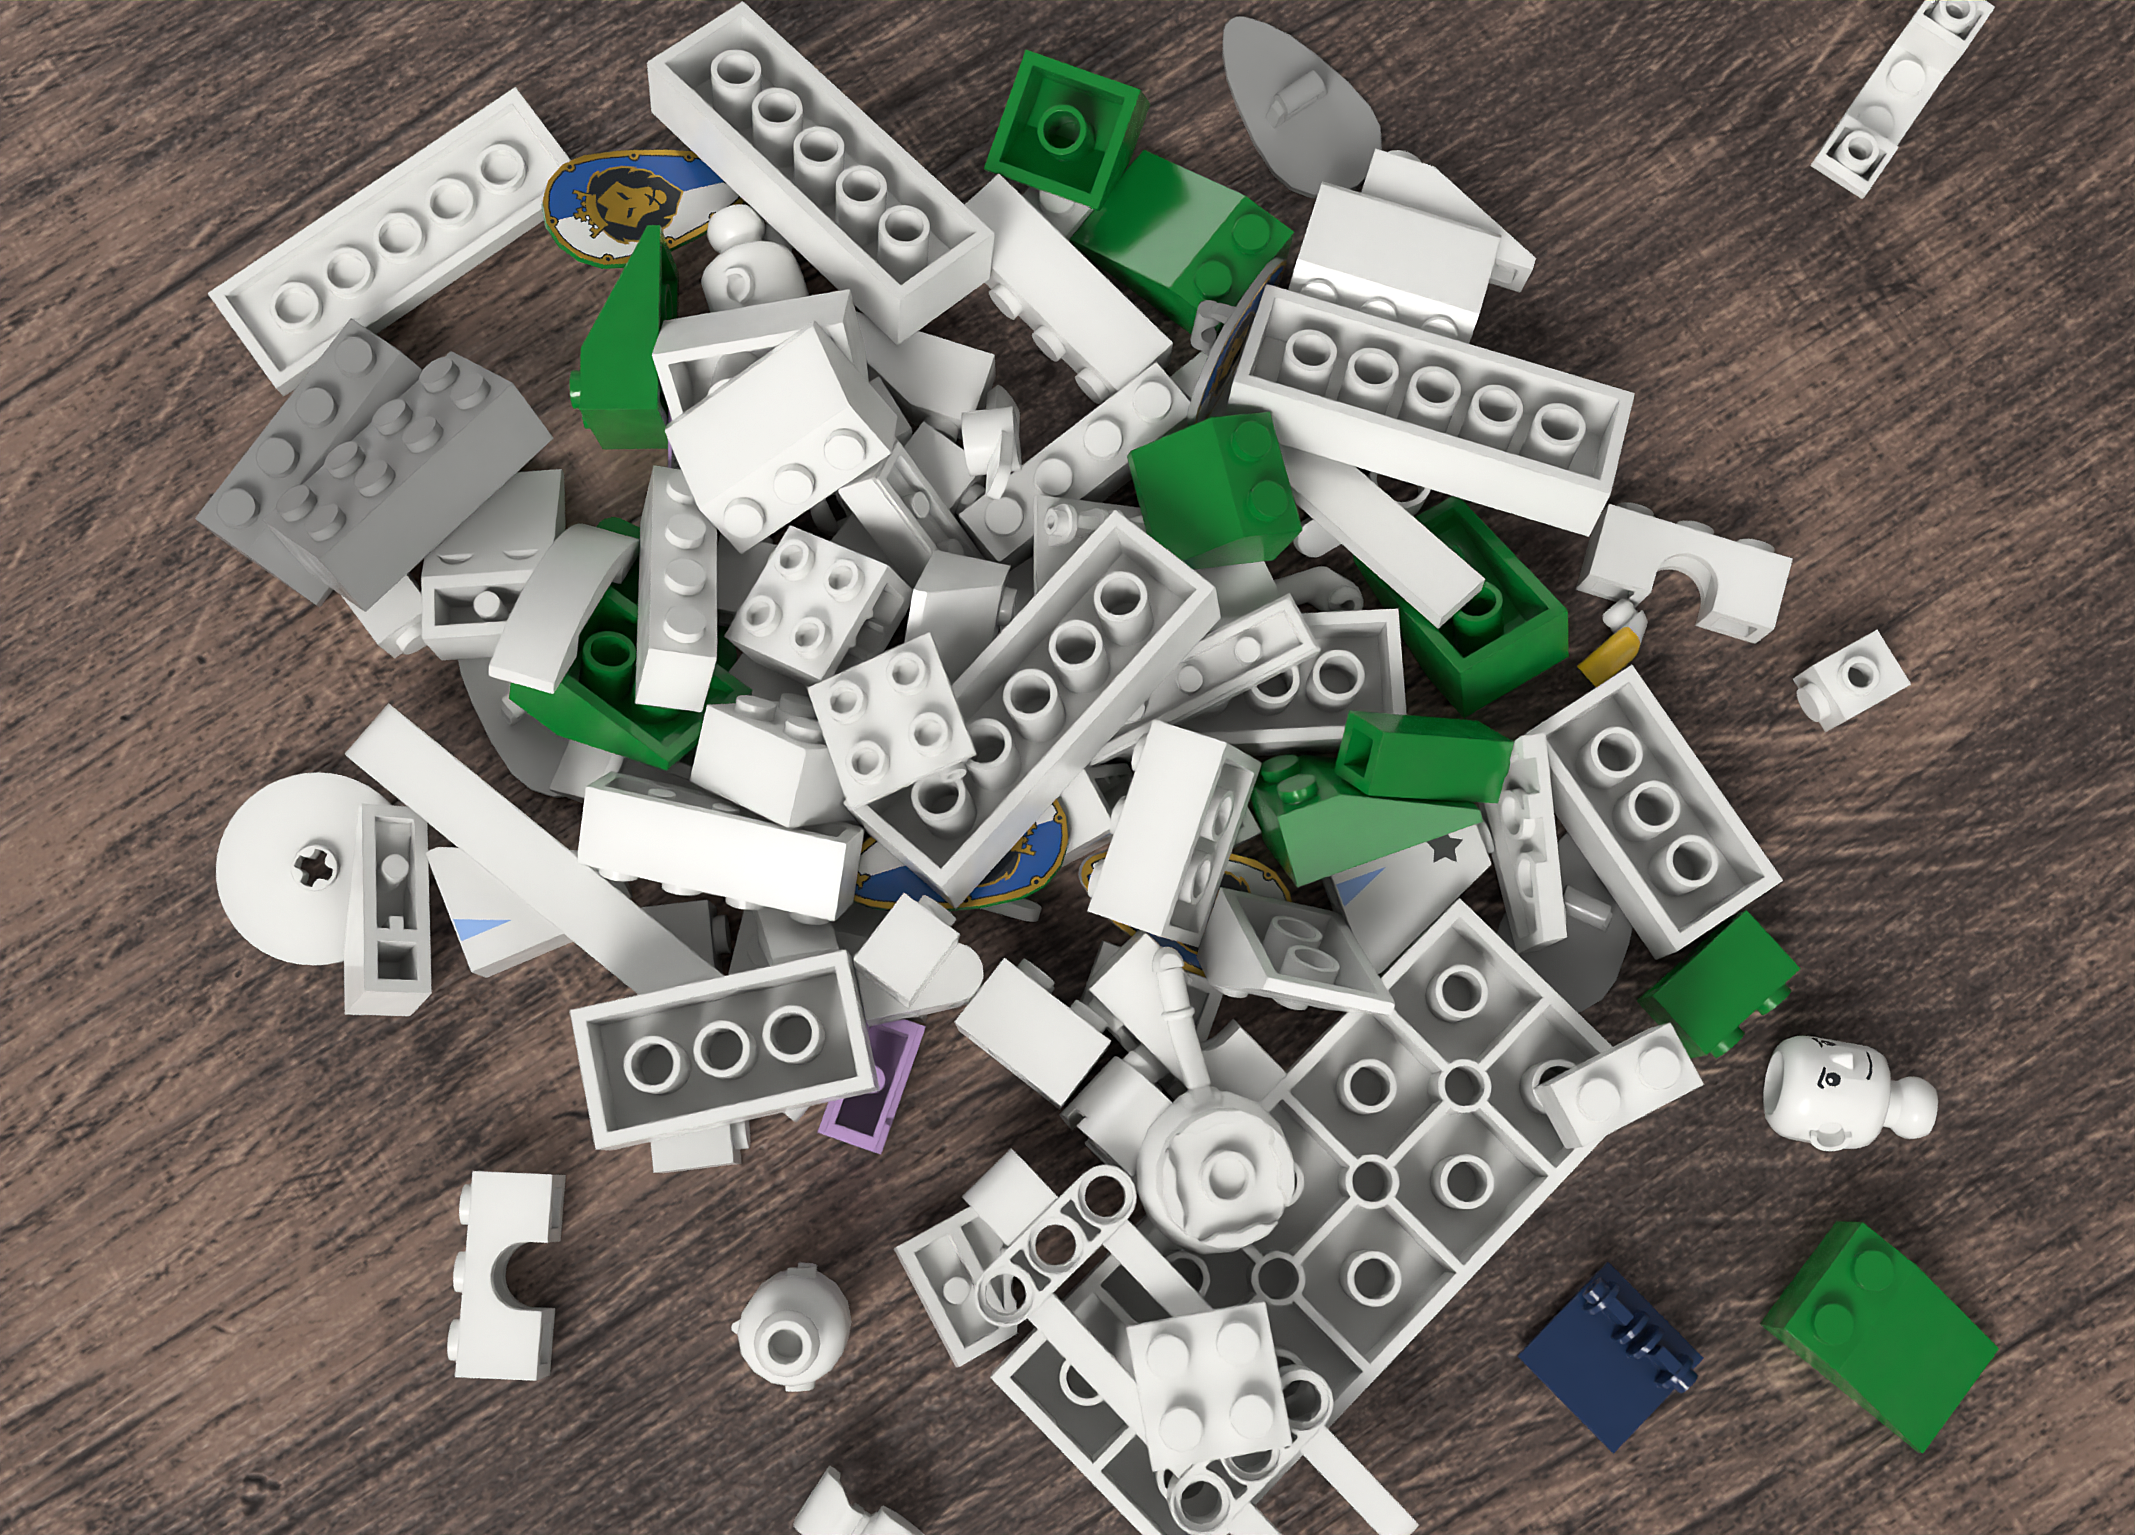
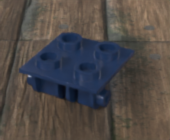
M1606 1262L1517 1355L1613 1454L1674 1390L1681 1394L1695 1383L1698 1374L1693 1369L1704 1359L1609 1262Z

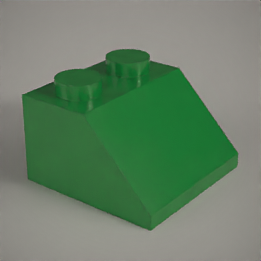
M1025 50L984 170L996 175L1000 174L1004 178L1100 211L1131 160L1150 107V102L1140 89Z
M1270 412L1211 417L1131 450L1127 455L1146 533L1193 570L1272 561L1303 531Z

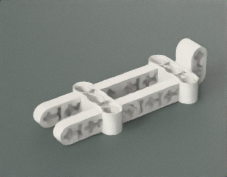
M1011 1148L962 1196L1008 1246L977 1281L974 1292L976 1308L985 1320L992 1325L1001 1327L1015 1326L1028 1318L1147 1445L1135 1378L1060 1300L1054 1291L1103 1244L1172 1318L1214 1309L1128 1220V1217L1135 1208L1137 1195L1135 1185L1127 1173L1118 1167L1110 1165L1093 1167L1083 1173L1058 1198ZM1096 1177H1112L1123 1188V1205L1111 1216H1098L1091 1212L1086 1205V1188ZM1054 1224L1068 1228L1074 1235L1076 1244L1071 1258L1063 1264L1057 1265L1048 1264L1043 1261L1037 1254L1035 1247L1036 1237L1040 1231ZM1000 1274L1014 1275L1025 1286V1302L1019 1309L1011 1313L998 1312L987 1301V1285L992 1278ZM1287 1365L1278 1369L1282 1391L1292 1381L1306 1380L1310 1381L1316 1395L1314 1406L1310 1412L1296 1418L1287 1416L1293 1446L1266 1450L1262 1461L1250 1467L1239 1466L1229 1457L1170 1468L1174 1475L1168 1483L1166 1493L1168 1507L1178 1526L1192 1535H1213L1224 1527L1231 1535H1283L1252 1503L1251 1499L1298 1451L1309 1460L1379 1535H1411L1419 1526L1409 1513L1324 1426L1331 1416L1333 1407L1331 1389L1321 1376L1301 1365ZM1206 1481L1217 1487V1504L1205 1516H1191L1181 1508V1495L1191 1483Z

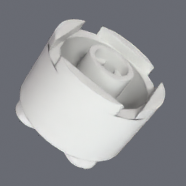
M1131 1050L1123 1060L1114 1056L1060 1113V1116L1071 1130L1077 1126L1089 1137L1084 1144L1103 1163L1118 1167L1127 1173L1133 1181L1137 1193V1157L1147 1130L1170 1105L1180 1101V1096L1172 1103L1162 1093L1163 1089L1157 1083L1160 1079L1157 1072L1143 1058Z

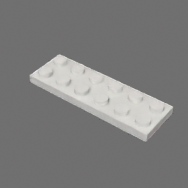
M515 87L210 291L208 295L275 388L283 396H286L297 388L350 318L376 335L544 221L541 205L547 182L562 164L571 160Z

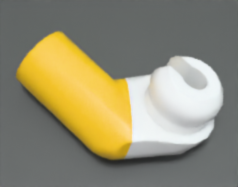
M1620 599L1603 614V622L1611 628L1614 634L1577 665L1595 687L1612 678L1638 654L1648 621L1643 610L1638 613L1632 602L1628 599Z

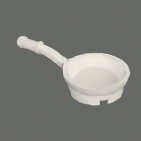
M1162 947L1157 950L1153 957L1152 972H1156L1164 1009L1162 1019L1168 1023L1177 1062L1189 1092L1181 1095L1180 1101L1170 1105L1147 1130L1137 1157V1193L1149 1221L1172 1243L1200 1254L1230 1253L1267 1236L1279 1223L1277 1220L1282 1216L1285 1206H1289L1295 1190L1294 1161L1280 1124L1259 1103L1229 1091L1220 1092L1216 1087H1209L1211 1082L1192 1018L1195 1010L1189 1003L1182 966L1185 965L1177 950L1171 947Z

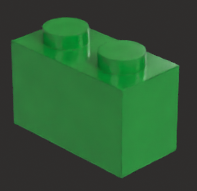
M1745 910L1724 920L1646 991L1637 1002L1658 1025L1671 1023L1690 1059L1706 1056L1709 1053L1718 1058L1742 1039L1745 1032L1739 1025L1755 1010L1763 1016L1778 1006L1791 993L1792 990L1786 982L1801 968L1754 917Z

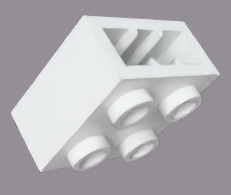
M790 525L778 546L770 554L767 565L745 602L738 608L734 620L724 637L757 664L811 687L883 654L911 605L913 590L888 565Z

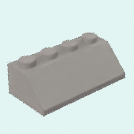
M350 318L195 519L219 539L320 608L333 589L309 573L265 524L263 519L276 508L279 498L286 491L297 485H302L324 465L326 457L334 448L342 443L351 441L372 422L375 412L382 405L391 400L398 399L419 380L422 369L401 351Z

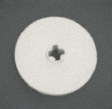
M320 772L303 773L280 779L251 796L238 809L225 829L216 861V882L219 897L228 918L238 932L262 952L286 962L301 965H329L343 962L358 808L362 803L392 805L387 799L371 787L357 780L342 775ZM321 851L327 853L325 864L333 869L332 876L329 880L317 879L311 887L306 884L309 879V873L300 869L302 861L305 857L316 859Z

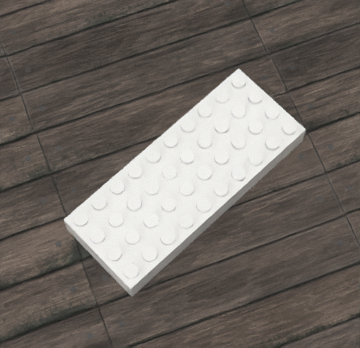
M1460 898L1440 914L1379 975L1396 1003L1391 1016L1343 1012L1287 1069V1075L1259 1102L1280 1124L1294 1161L1295 1190L1289 1206H1285L1282 1216L1277 1220L1279 1223L1267 1236L1234 1252L1200 1254L1172 1243L1149 1221L1147 1214L1134 1226L1214 1310L1265 1301L1278 1369L1293 1364L1305 1366L1321 1376L1331 1389L1333 1407L1331 1416L1324 1425L1327 1429L1604 1138L1602 1137L1585 1147L1565 1149L1533 1088L1612 1048V1046ZM1110 1251L1061 1300L1134 1378L1135 1374L1126 1326L1172 1318ZM1035 1327L992 1371L990 1378L1142 1535H1192L1178 1526L1168 1507L1166 1493L1168 1483L1174 1473L1170 1469L1152 1472L1148 1446ZM1295 1380L1284 1388L1283 1396L1287 1416L1295 1418L1304 1416L1314 1406L1316 1395L1310 1381ZM1266 1451L1231 1458L1239 1466L1250 1467L1261 1462ZM1300 1451L1251 1499L1254 1505L1303 1456ZM1206 1481L1191 1483L1181 1495L1180 1504L1182 1510L1195 1517L1207 1515L1217 1504V1487ZM1224 1527L1213 1535H1228L1229 1532Z

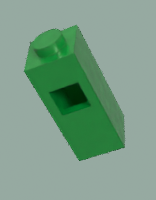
M1349 710L1334 773L1370 796L1498 804L1504 779L1509 772L1514 741L1479 721Z

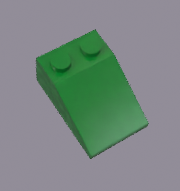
M1143 150L1121 176L1101 210H1093L1072 235L1069 242L1079 252L1192 335L1199 304L1205 300H1212L1236 307L1260 272L1273 258L1279 256L1287 260L1294 231L1245 195ZM1222 322L1214 326L1217 337L1225 325Z
M647 225L581 346L580 370H572L570 374L569 386L573 409L580 410L584 428L591 429L602 449H668V438L665 433V428L668 424V405L652 353L663 321L679 318V272L660 225Z
M1451 496L1415 517L1416 520L1485 578L1482 590L1440 628L1434 626L1353 554V561L1383 608L1398 609L1400 635L1426 676L1463 718L1569 657L1568 610L1459 497Z
M609 586L580 632L577 656L554 694L511 682L509 699L558 736L667 771L698 744L707 705L736 703L737 696H752L753 690L715 663L702 712L636 704L638 606Z
M1281 755L1267 760L1260 767L1261 770H1259L1250 796L1264 844L1297 887L1483 822L1480 809L1472 802L1366 795L1334 773L1337 758L1302 755L1297 757L1295 755Z
M1836 1221L1760 1323L1762 1327L1921 1454L1925 1452L1999 1350L1917 1265L1863 1222Z

